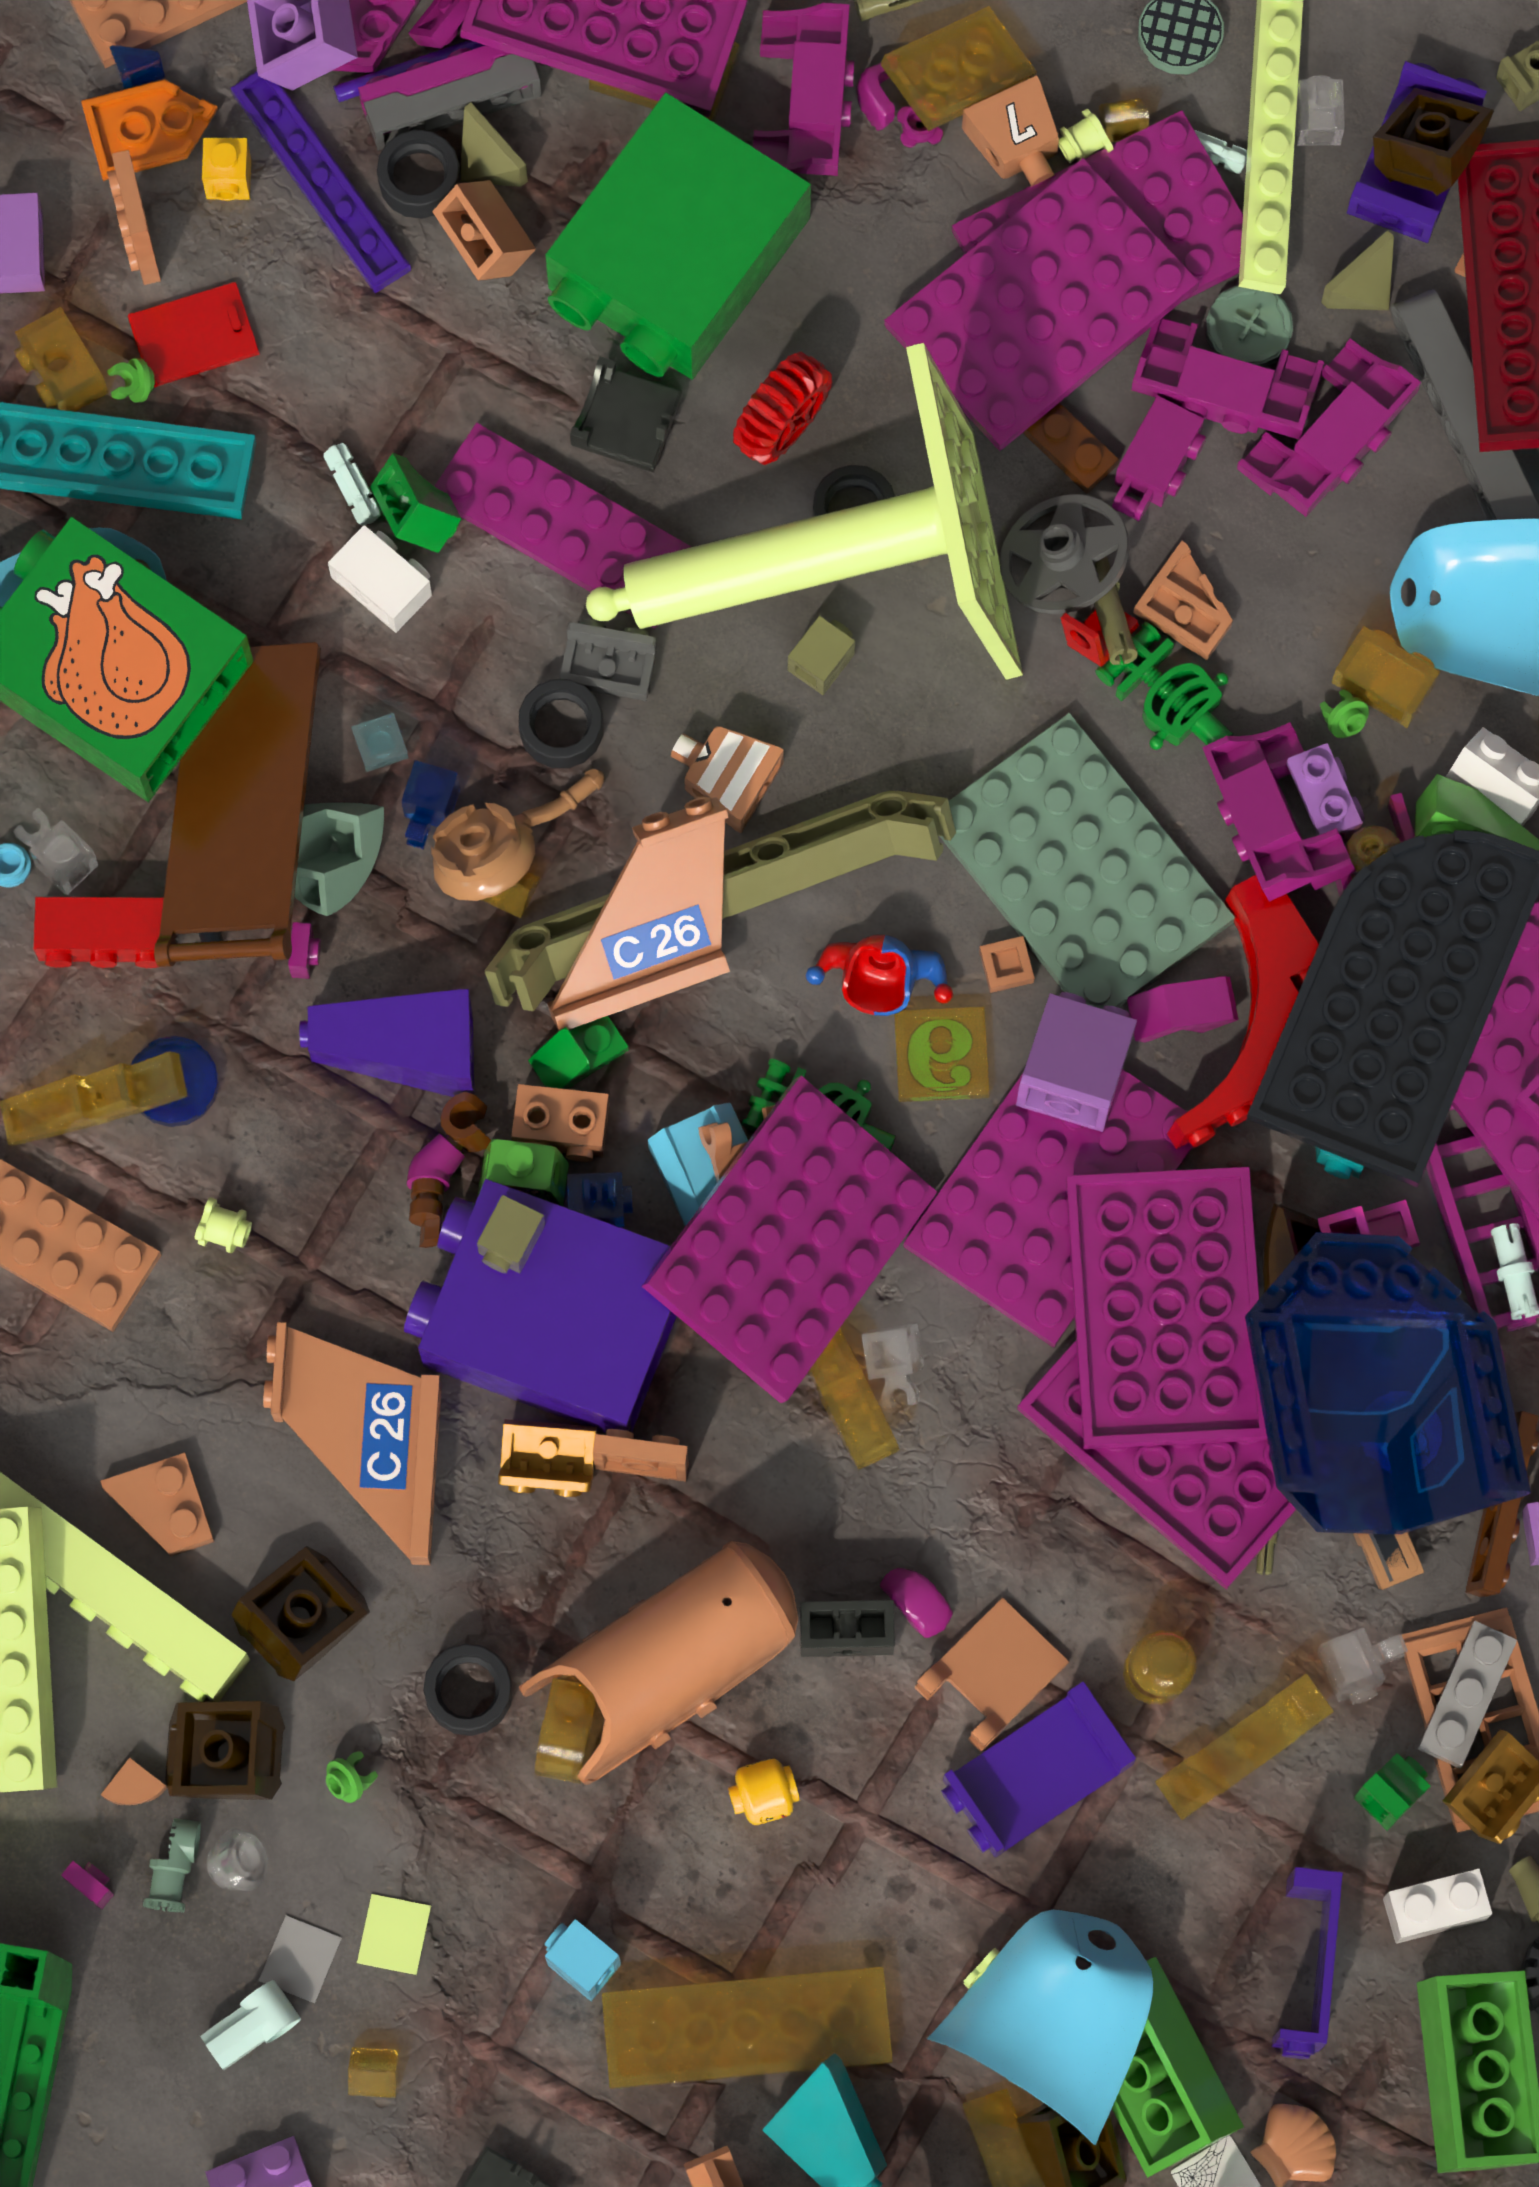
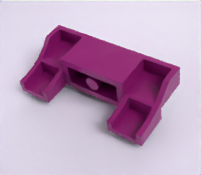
M821 3L798 10H763L760 57L793 59L789 130H754L753 148L794 174L838 176L841 128L850 127L852 101H843L844 87H853L855 61L846 60L850 4Z
M1162 318L1151 327L1133 378L1132 391L1155 398L1158 395L1204 418V420L1208 419L1221 423L1225 429L1234 433L1244 434L1249 431L1257 434L1258 428L1295 439L1301 438L1325 361L1311 362L1288 355L1289 351L1282 349L1275 371L1193 347L1198 324L1191 323V326Z
M1351 338L1346 342L1341 352L1329 365L1326 364L1321 372V376L1342 393L1298 440L1294 451L1265 432L1260 442L1237 465V470L1271 496L1275 492L1305 517L1308 516L1330 490L1333 492L1342 481L1349 484L1358 475L1364 466L1361 460L1370 449L1377 453L1385 445L1392 434L1389 430L1390 423L1418 393L1421 382L1402 366L1392 364L1375 356Z
M1291 722L1259 734L1225 736L1202 747L1224 798L1217 802L1218 808L1227 826L1235 824L1238 835L1232 837L1234 846L1242 862L1250 859L1261 888L1269 902L1310 882L1314 889L1317 890L1356 872L1337 828L1304 840L1301 836L1278 782L1279 779L1291 774L1287 766L1288 758L1304 752Z

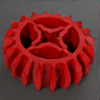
M802 351L789 355L786 360L779 363L774 371H770L768 377L764 382L760 383L759 388L751 395L750 401L743 408L742 415L737 419V424L733 431V443L740 448L743 454L762 465L777 461L781 454H786L787 450L805 432L810 423L814 421L816 414L822 409V404L828 398V392L832 386V374L825 369V365Z

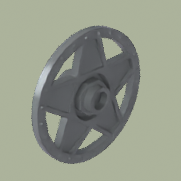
M1070 494L1045 500L1024 513L1008 532L1000 554L1002 579L1011 595L1028 609L1045 614H1064L1078 611L1101 599L1118 582L1129 557L1130 542L1128 532L1118 513L1110 505L1095 497ZM1083 507L1103 514L1114 525L1086 528ZM1056 510L1048 528L1045 530H1026L1038 518ZM1118 550L1113 566L1100 582L1095 563ZM1012 554L1031 564L1019 588L1012 576ZM1061 585L1077 596V598L1059 602L1041 601Z

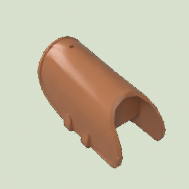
M729 1541L723 1545L720 1551L648 1599H642L630 1607L627 1613L600 1631L596 1630L582 1639V1643L520 1685L519 1689L522 1695L527 1697L558 1677L569 1675L576 1676L593 1693L605 1721L599 1746L577 1775L585 1785H589L649 1745L657 1749L669 1741L671 1737L668 1732L695 1714L703 1718L717 1709L715 1704L717 1699L783 1651L794 1639L798 1623L793 1589L785 1573L769 1556L747 1543ZM725 1599H729L732 1603L729 1606H725L722 1602Z

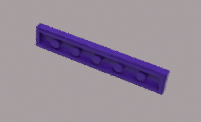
M257 71L232 86L230 89L234 98L373 292L376 294L409 273L411 266L283 87L259 77Z

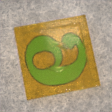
M984 1007L902 1010L894 1014L899 1102L989 1098Z

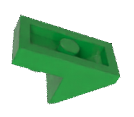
M606 1016L578 1026L571 1031L564 1027L528 1059V1062L545 1087L569 1089L629 1051V1047L610 1018Z

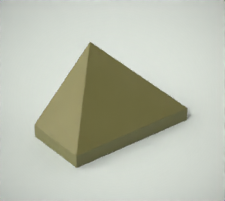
M470 102L464 107L460 182L469 183L491 180L493 185L522 187L528 182L526 164Z
M1387 230L1325 286L1321 303L1327 309L1389 310L1394 235Z

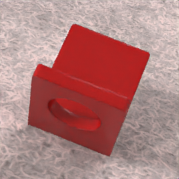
M1096 610L1083 624L1067 613H1064L1061 617L1067 645L1102 667L1109 660V653ZM1124 612L1130 633L1132 634L1139 627L1138 620Z

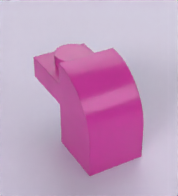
M1406 1200L1363 1212L1362 1206H1358L1317 1219L1322 1237L1395 1240L1405 1250L1420 1246Z

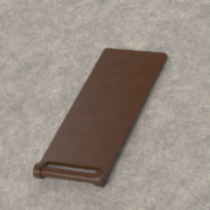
M316 642L250 647L254 662L180 760L160 934L154 947V957L159 967H171L179 961L272 956L274 960H288L291 957V923L321 648ZM274 928L271 938L193 943L175 942L176 934Z

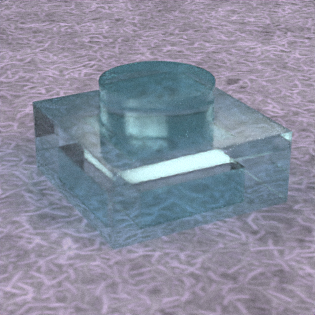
M394 713L351 727L366 772L409 758Z

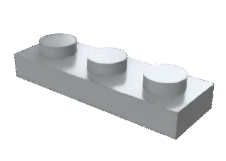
M1477 1621L1473 1622L1418 1750L1461 1769L1517 1639Z

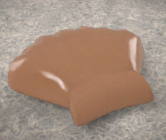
M1274 2104L1268 2113L1262 2145L1254 2148L1250 2153L1266 2169L1275 2186L1283 2187L1288 2180L1315 2182L1329 2180L1334 2171L1336 2143L1327 2125L1309 2108L1290 2104Z

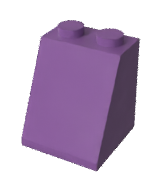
M1061 992L1057 996L1050 993L1020 1081L1016 1106L1103 1132L1137 1020L1129 1018L1130 1014L1127 1011L1115 1006L1106 1005L1103 1009L1087 1005L1086 1000L1076 994Z

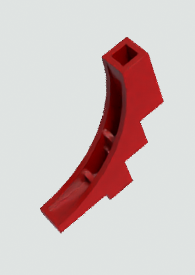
M1256 875L1232 887L1224 901L1226 907L1235 917L1234 924L1239 931L1249 967L1251 1001L1247 1031L1236 1062L1227 1077L1203 1102L1174 1121L1167 1135L1176 1149L1189 1142L1192 1147H1197L1211 1139L1216 1134L1214 1129L1228 1122L1233 1127L1247 1119V1114L1298 996V990L1301 989L1319 946L1289 896L1285 894L1269 902Z

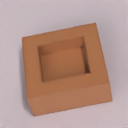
M1023 936L980 946L979 953L990 993L1034 983V974Z

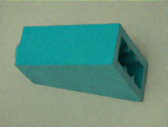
M834 2053L821 2063L762 2131L821 2187H881L883 2183L877 2177L888 2165L843 2061Z

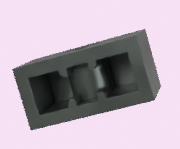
M894 1600L800 1602L801 1657L894 1655Z

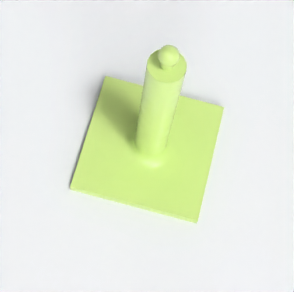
M924 343L909 346L906 349L934 486L627 563L624 565L625 587L615 590L608 587H597L590 592L586 600V609L593 619L609 621L615 618L618 612L631 609L638 627L644 629L948 554L957 602L1005 679L1023 676L1005 584L1000 572V559L973 428Z

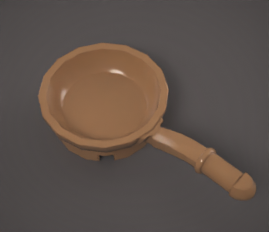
M597 769L588 770L585 772V776L568 790L561 791L560 796L555 800L523 811L522 814L516 816L511 815L508 809L496 803H485L487 809L482 808L478 810L472 804L462 807L447 816L436 828L433 835L436 843L434 849L431 847L434 880L443 893L457 900L479 901L497 896L514 886L529 870L535 856V842L531 834L533 832L531 827L550 821L569 809L575 810L577 804L596 789L599 790L603 786L605 779L603 772Z

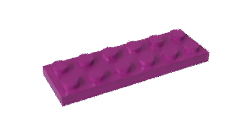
M478 423L474 425L434 486L449 494L460 517L589 592L597 587H608L613 590L625 587L624 565L627 563L691 548L690 545ZM631 609L624 610L625 613L634 617ZM658 625L652 626L651 628L656 630Z

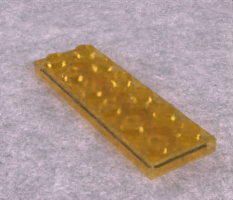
M883 1967L602 1993L610 2089L813 2071L834 2053L842 2059L845 2067L893 2062Z

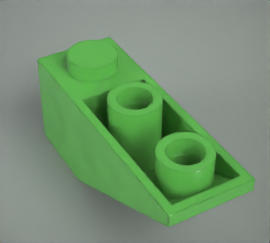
M1437 774L1416 801L1415 837L1454 833V830L1477 831L1497 835L1539 851L1538 838L1475 788Z

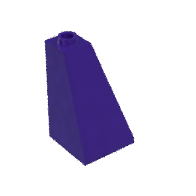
M469 989L308 1006V1020L300 1021V1047L308 1048L311 1062L454 1097L462 1092L475 1095L473 1010Z

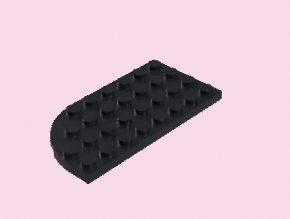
M1454 830V833L1437 834L1427 837L1421 835L1403 841L1391 847L1390 851L1374 860L1367 867H1363L1348 884L1332 912L1247 1114V1119L1418 1188L1538 898L1539 851L1493 834Z

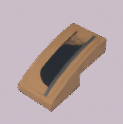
M1384 1485L1341 1502L1357 1545L1363 1549L1378 1589L1384 1590L1424 1573L1408 1533H1404L1401 1517Z

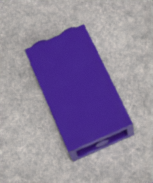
M1405 61L1398 86L1382 125L1414 88L1483 106L1487 91L1480 89L1471 80L1465 78L1453 79L1439 74L1430 65L1424 63L1412 64ZM1373 147L1359 182H1356L1352 192L1347 214L1429 243L1450 188L1436 196L1433 191L1395 180L1390 183L1374 164Z
M1081 1682L1069 1690L1064 1699L955 1772L951 1769L945 1773L943 1782L947 1787L942 1789L941 1792L956 1814L963 1810L973 1826L968 1828L967 1831L979 1850L984 1853L989 1849L996 1858L1134 1765L1136 1757L1086 1684Z
M1295 1867L1287 1878L1286 1897L1323 1901L1311 2032L1280 2029L1272 2037L1271 2047L1283 2048L1282 2056L1310 2059V2055L1319 2052L1327 2044L1343 1872Z

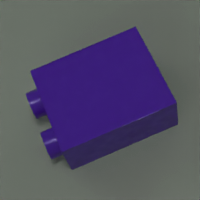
M485 1179L476 1203L459 1197H455L451 1203L440 1231L437 1248L455 1254L442 1287L424 1280L420 1283L406 1317L404 1332L421 1338L418 1349L423 1367L575 1423L597 1427V1431L605 1434L608 1429L633 1432L677 1318L673 1312L646 1291L642 1284L671 1246ZM502 1195L544 1215L545 1227L521 1273L511 1269L507 1273L496 1271L482 1262L484 1256L478 1252L477 1242Z

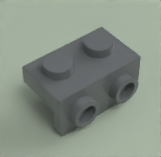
M584 619L580 620L579 623L569 622L567 628L568 639L559 679H570L584 685L592 692L647 701L657 654L656 638L649 636L647 631L635 627H626L623 631L608 629L603 623L595 620Z

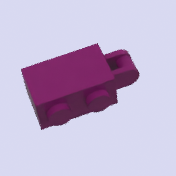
M1157 395L1117 468L1115 485L1121 488L1113 501L1112 508L1140 522L1150 503L1162 508L1168 495L1176 497L1187 476V473L1182 471L1188 458L1194 461L1198 458L1207 437L1202 435L1204 418ZM1131 492L1141 497L1142 500L1139 502L1127 495Z

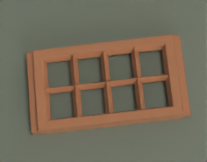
M1507 1607L1399 1636L1425 1730L1437 1706L1434 1696L1442 1694L1447 1681L1431 1685L1423 1657L1455 1648L1459 1655L1474 1621L1517 1639ZM1517 1640L1501 1678L1510 1676L1518 1705L1485 1713L1479 1729L1484 1746L1486 1747L1492 1740L1488 1724L1521 1715L1530 1743L1523 1747L1539 1761V1711ZM1434 1757L1445 1796L1458 1782L1457 1774L1466 1772L1476 1758L1464 1761L1460 1769ZM1539 1801L1533 1803L1523 1816L1539 1812ZM1448 1807L1456 1834L1472 1830Z

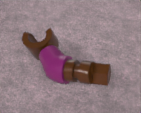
M462 1092L446 1103L440 1117L441 1127L446 1132L445 1137L438 1134L414 1155L410 1163L407 1186L411 1190V1199L413 1201L410 1203L409 1221L421 1227L419 1247L429 1248L437 1246L442 1228L443 1205L441 1202L444 1199V1192L449 1189L451 1177L465 1158L461 1153L462 1150L479 1152L486 1149L491 1141L489 1137L474 1125L477 1120L485 1117L487 1105L474 1094Z

